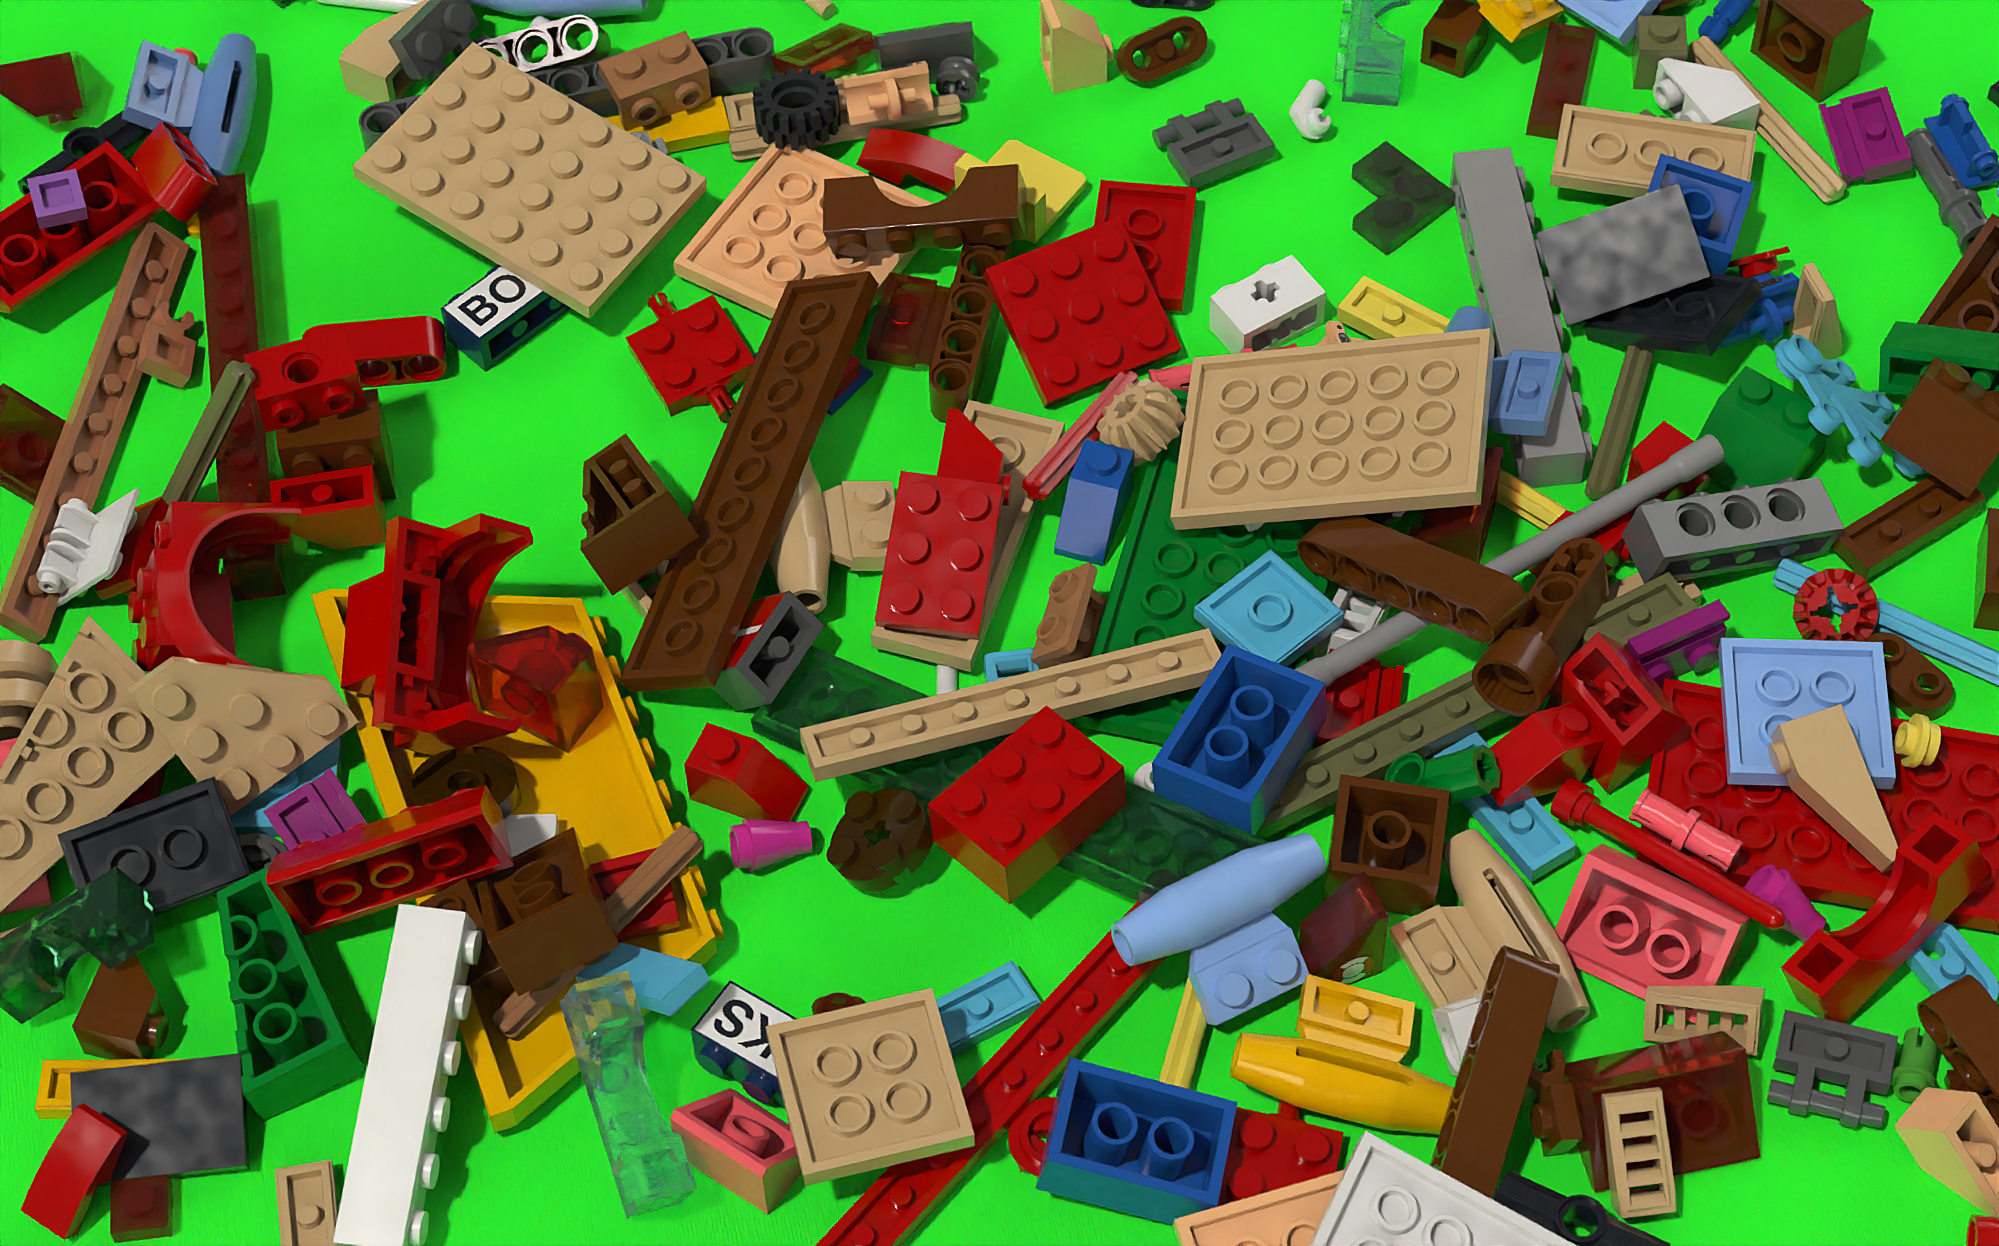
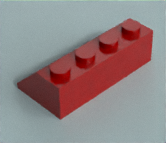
M108 141L63 170L76 169L89 219L39 229L30 193L0 212V312H14L164 210L151 195L139 172Z
M484 785L475 789L459 790L452 794L451 797L424 806L405 808L397 815L370 824L354 825L346 832L319 841L303 842L292 850L275 855L266 874L268 887L306 936L446 889L464 878L470 881L512 867L514 862L502 811L487 786Z

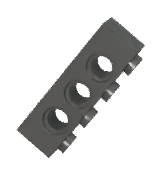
M1820 477L1804 480L1786 478L1773 485L1754 488L1752 485H1742L1731 491L1716 494L1697 492L1684 499L1665 502L1662 499L1649 500L1635 510L1634 516L1621 535L1645 584L1667 572H1670L1676 581L1777 565L1784 558L1801 561L1824 557L1845 528Z

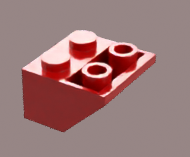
M1599 632L1561 667L1560 676L1552 688L1545 708L1546 710L1573 703L1605 740L1589 766L1588 771L1607 793H1612L1688 721L1624 644Z

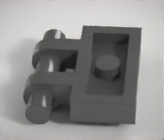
M429 0L388 42L410 79L423 80L427 76L432 85L447 69L443 59L451 51L457 59L472 43L468 34L479 24V21L467 0ZM482 34L474 41V43L478 44L490 38L487 35Z
M1239 98L1224 103L1221 100H1216L1206 104L1204 111L1186 118L1180 114L1168 119L1165 126L1152 131L1153 141L1158 148L1168 145L1167 159L1187 187L1197 188L1273 158L1275 152V143L1253 113L1244 115V106Z
M1785 1010L1773 1069L1795 1074L1794 1083L1790 1084L1771 1079L1766 1101L1788 1106L1789 1113L1805 1116L1806 1112L1809 1111L1839 1118V1125L1857 1128L1858 1123L1881 1128L1885 1106L1863 1101L1864 1093L1869 1091L1882 1095L1887 1094L1891 1081L1898 1036ZM1813 1079L1846 1086L1845 1095L1840 1096L1812 1089Z

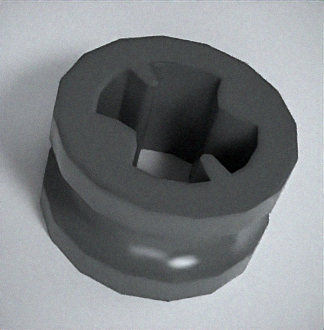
M952 56L944 59L939 65V75L935 82L939 95L957 94L960 103L973 99L977 93L980 80L978 65L972 60L961 56Z

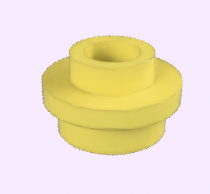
M1914 714L1908 722L1901 723L1895 736L1894 749L1897 754H1900L1903 766L1916 768L1919 764L1924 766L1932 764L1940 746V726L1936 723H1931L1927 716L1921 714Z

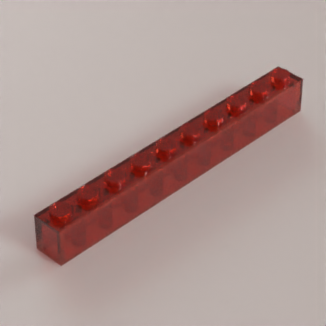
M245 173L214 177L218 182V186L199 208L211 396L229 362L235 360L244 363V354L266 349L256 214ZM252 386L216 456L218 498L220 503H271L270 481L277 480L273 431L267 433L265 431ZM240 544L226 547L223 567L225 573L229 574L230 589L234 602L286 595L282 544Z

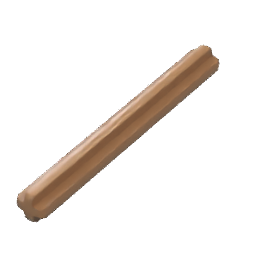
M684 825L679 826L605 900L614 921L617 935L702 850V841L691 829ZM580 965L568 971L554 985L545 990H531L519 997L516 991H514L492 1013L490 1018L492 1023L508 1038H515L586 966Z

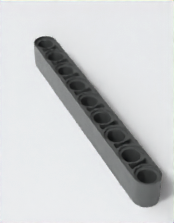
M751 27L691 39L708 67L711 98L717 96L724 98L726 96L753 92L755 87H760L759 81L763 78L771 81V73L777 71L774 39L765 29ZM615 55L527 73L603 118L619 115L618 106L601 78L598 66L599 61ZM421 95L377 103L362 111L359 116V126L365 152Z

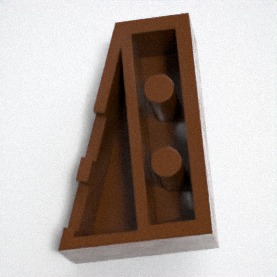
M624 434L584 461L582 497L588 506L587 512L582 514L581 523L587 530V536L581 540L580 550L613 596L664 560H670L681 555L688 548L689 543L697 539L699 535L627 434Z

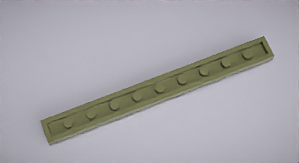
M1667 572L1603 604L1564 664L1597 632L1624 644L1630 651L1631 649L1627 645L1629 638L1696 610L1698 606L1670 572ZM1471 670L1307 752L1252 841L1222 828L1221 830L1236 852H1239L1334 804L1341 774L1381 780L1385 778L1391 763L1399 756L1406 753H1416L1425 758L1505 718L1509 714L1495 709L1478 694L1472 682Z

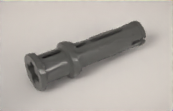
M1926 128L1915 129L1905 136L1912 162L1938 201V215L1942 223L1952 227L1958 237L1957 245L1960 251L1965 254L1988 220L1981 209V198L1977 192L1965 188L1947 158L1937 146L1930 131Z

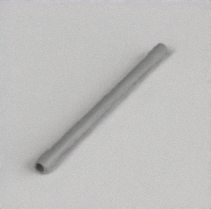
M1705 435L1672 454L1662 464L1484 564V566L1515 578L1553 556L1564 542L1574 538H1585L1675 485L1688 482L1723 462L1725 454L1721 444L1713 435ZM1402 611L1325 656L1310 660L1296 668L1295 671L1325 682L1326 688H1328L1336 679L1434 623Z

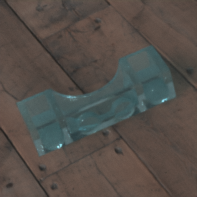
M1344 0L1343 13L1351 14V19H1341L1339 47L1347 48L1346 54L1337 53L1334 82H1343L1342 102L1398 107L1405 39L1386 31L1376 19L1391 9L1410 5V0Z
M629 971L576 983L559 1003L626 1218H632L680 1204L697 1189L680 1133L670 1128L664 1120L651 1090L643 1049L645 1022Z

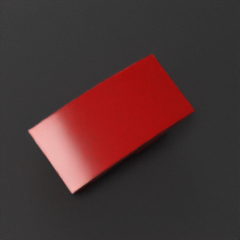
M871 129L856 165L897 185H900L907 173L928 185L950 194L955 185L954 164L967 151L935 138L916 133L891 129Z
M161 496L134 508V511L137 512V520L131 531L123 539L119 551L123 554L122 563L109 580L102 579L97 583L96 593L101 600L121 592L125 596H129L130 592H137L139 568H146L152 550L155 548L153 544L155 543L156 522L164 521L169 507Z
M85 1103L78 1105L47 1152L27 1192L20 1211L63 1240L78 1234L96 1186L111 1179L128 1132Z

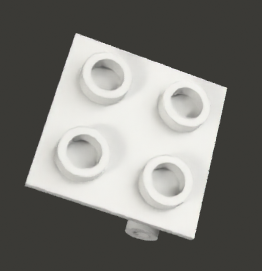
M135 488L96 515L88 510L86 502L76 498L70 499L67 504L60 507L54 530L50 535V542L46 546L36 573V577L39 580L38 586L41 590L47 593L58 592L61 594L56 608L76 596L82 597L91 586L102 579L109 580L117 572L123 560V554L119 552L123 539L131 531L137 520V512L134 511L141 490Z

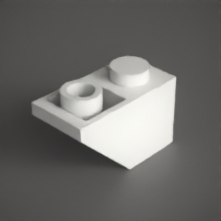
M1671 58L1659 61L1653 94L1658 105L1664 110L1667 109L1674 119L1755 131L1761 102L1734 71Z

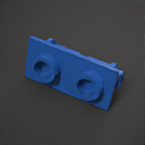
M1957 94L1947 95L1941 101L1942 107L1939 115L1924 118L1923 122L1926 128L1930 131L1937 146L1943 152L1965 188L1972 189L1998 183L1999 156L1994 149H1991L1969 111V103L1965 98L1959 97Z

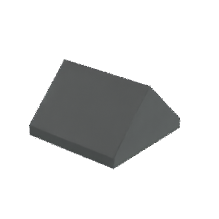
M957 21L870 35L877 70L926 61L929 69L930 84H935L936 78L939 75V65L944 59L952 56H961L974 62L971 21Z

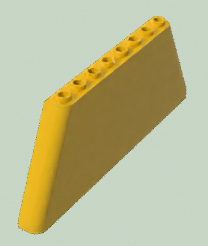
M328 589L312 594L311 597L341 686L348 589ZM487 595L477 622L472 648L471 686L473 699L477 704V711L480 713L508 720L521 717L522 723L517 732L456 751V756L474 755L473 747H487L509 757L516 769L522 798L521 805L510 815L557 814L559 834L574 827L590 864L659 847L682 825L680 821L671 824L666 813L673 810L668 789L663 779L654 782L650 769L656 768L654 755L647 737L637 739L633 728L640 726L638 715L631 697L621 698L617 689L623 683L619 680L621 672L615 656L612 655L605 658L601 647L607 645V639L599 616L596 615L589 618L582 598ZM342 689L347 706L359 721L354 727L385 817L397 815L405 808L413 806L411 799L413 790L411 780L413 774L432 755L395 747V732L372 727L374 696ZM686 865L671 881L681 927L622 941V943L699 963L703 967L718 954L716 943L724 940V934L715 909L705 911L700 899L707 896V892L698 866L688 867ZM476 879L470 880L469 882L477 889ZM443 890L414 899L416 906H419L421 902ZM574 978L515 1038L510 1039L501 1033L490 1019L492 1013L506 998L494 986L486 989L481 984L472 989L468 1016L466 1020L459 1019L458 1029L494 1133L517 1126L651 1010L584 991L576 978Z

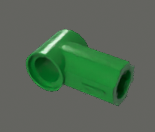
M1479 745L1425 760L1416 753L1403 754L1391 763L1384 781L1450 790L1449 809L1452 803L1489 794L1491 790L1499 788L1501 771L1496 764L1494 752L1485 745Z

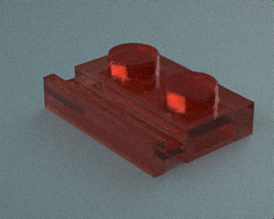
M889 272L867 343V359L915 368L916 364L931 367L952 284L951 287L937 285V280Z

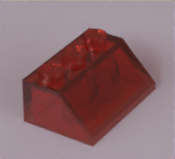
M1725 1031L1565 1063L1564 1080L1565 1083H1572L1583 1139L1577 1143V1147L1594 1192L1610 1190L1602 1094L1656 1087L1662 1090L1673 1176L1761 1158L1746 1049ZM1649 1111L1620 1114V1124L1649 1120ZM1649 1135L1622 1139L1623 1146L1651 1143V1137ZM1652 1160L1626 1163V1170L1653 1167Z

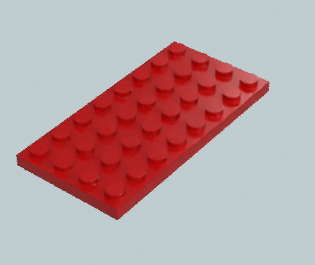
M1664 678L1663 692L1688 721L1652 754L1647 789L1686 812H1689L1691 809L1696 810L1702 814L1700 820L1744 842L1736 860L1727 873L1685 848L1681 852L1742 887H1745L1749 879L1759 869L1771 864L1778 870L1787 869L1808 899L1870 909L1884 891L1893 869L1883 873L1880 872L1798 796L1790 786L1727 784L1721 688ZM1890 717L1896 779L1892 789L1875 790L1898 847L1933 811L1974 837L1978 842L1990 874L1943 922L1999 933V736L1940 726V746L1932 764L1929 766L1919 764L1916 768H1909L1902 765L1900 754H1897L1894 749L1895 736L1902 722H1908L1909 720ZM1641 824L1642 830L1671 845L1672 841ZM1637 852V860L1665 873L1674 874Z

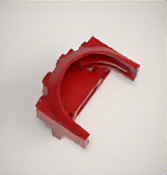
M170 502L164 521L156 522L155 548L152 550L147 566L138 570L137 592H130L128 598V619L130 623H137L138 639H134L132 643L131 659L146 674L172 656L195 659L197 662L227 665L229 663L257 667L236 657L229 574H219L218 558H225L226 547L234 545H288L291 540V529L297 516L301 515L299 502Z
M482 513L445 529L401 516L387 521L384 571L349 586L341 689L374 696L372 727L395 732V747L434 756L446 750L455 749L458 751L483 741L512 734L519 729L522 723L521 717L508 720L477 711V704L474 702L471 686V657L476 626L487 593L501 569L512 558L533 544L530 527Z

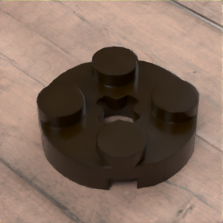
M473 747L474 755L456 756L455 749L440 752L424 761L414 772L411 780L413 788L411 793L413 806H424L451 797L457 790L475 789L486 785L501 809L503 819H505L522 802L514 763L505 754L487 747Z
M886 788L872 794L865 790L859 791L845 805V814L833 832L831 843L826 853L827 860L857 890L879 892L897 885L892 878L900 875L906 868L911 873L916 871L931 850L934 840L927 809L913 793L905 789ZM883 834H890L888 839H882L875 845L876 841Z

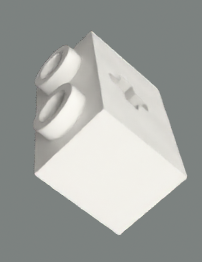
M1290 255L1276 263L1266 264L1255 274L1235 284H1228L1218 290L1216 294L1210 296L1209 329L1231 354L1240 353L1241 349L1250 347L1253 349V352L1278 348L1324 324L1326 292L1296 258Z

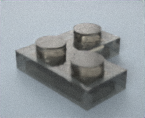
M1387 141L1352 165L1351 178L1378 198L1353 217L1352 230L1386 256L1390 255L1454 206L1456 192Z

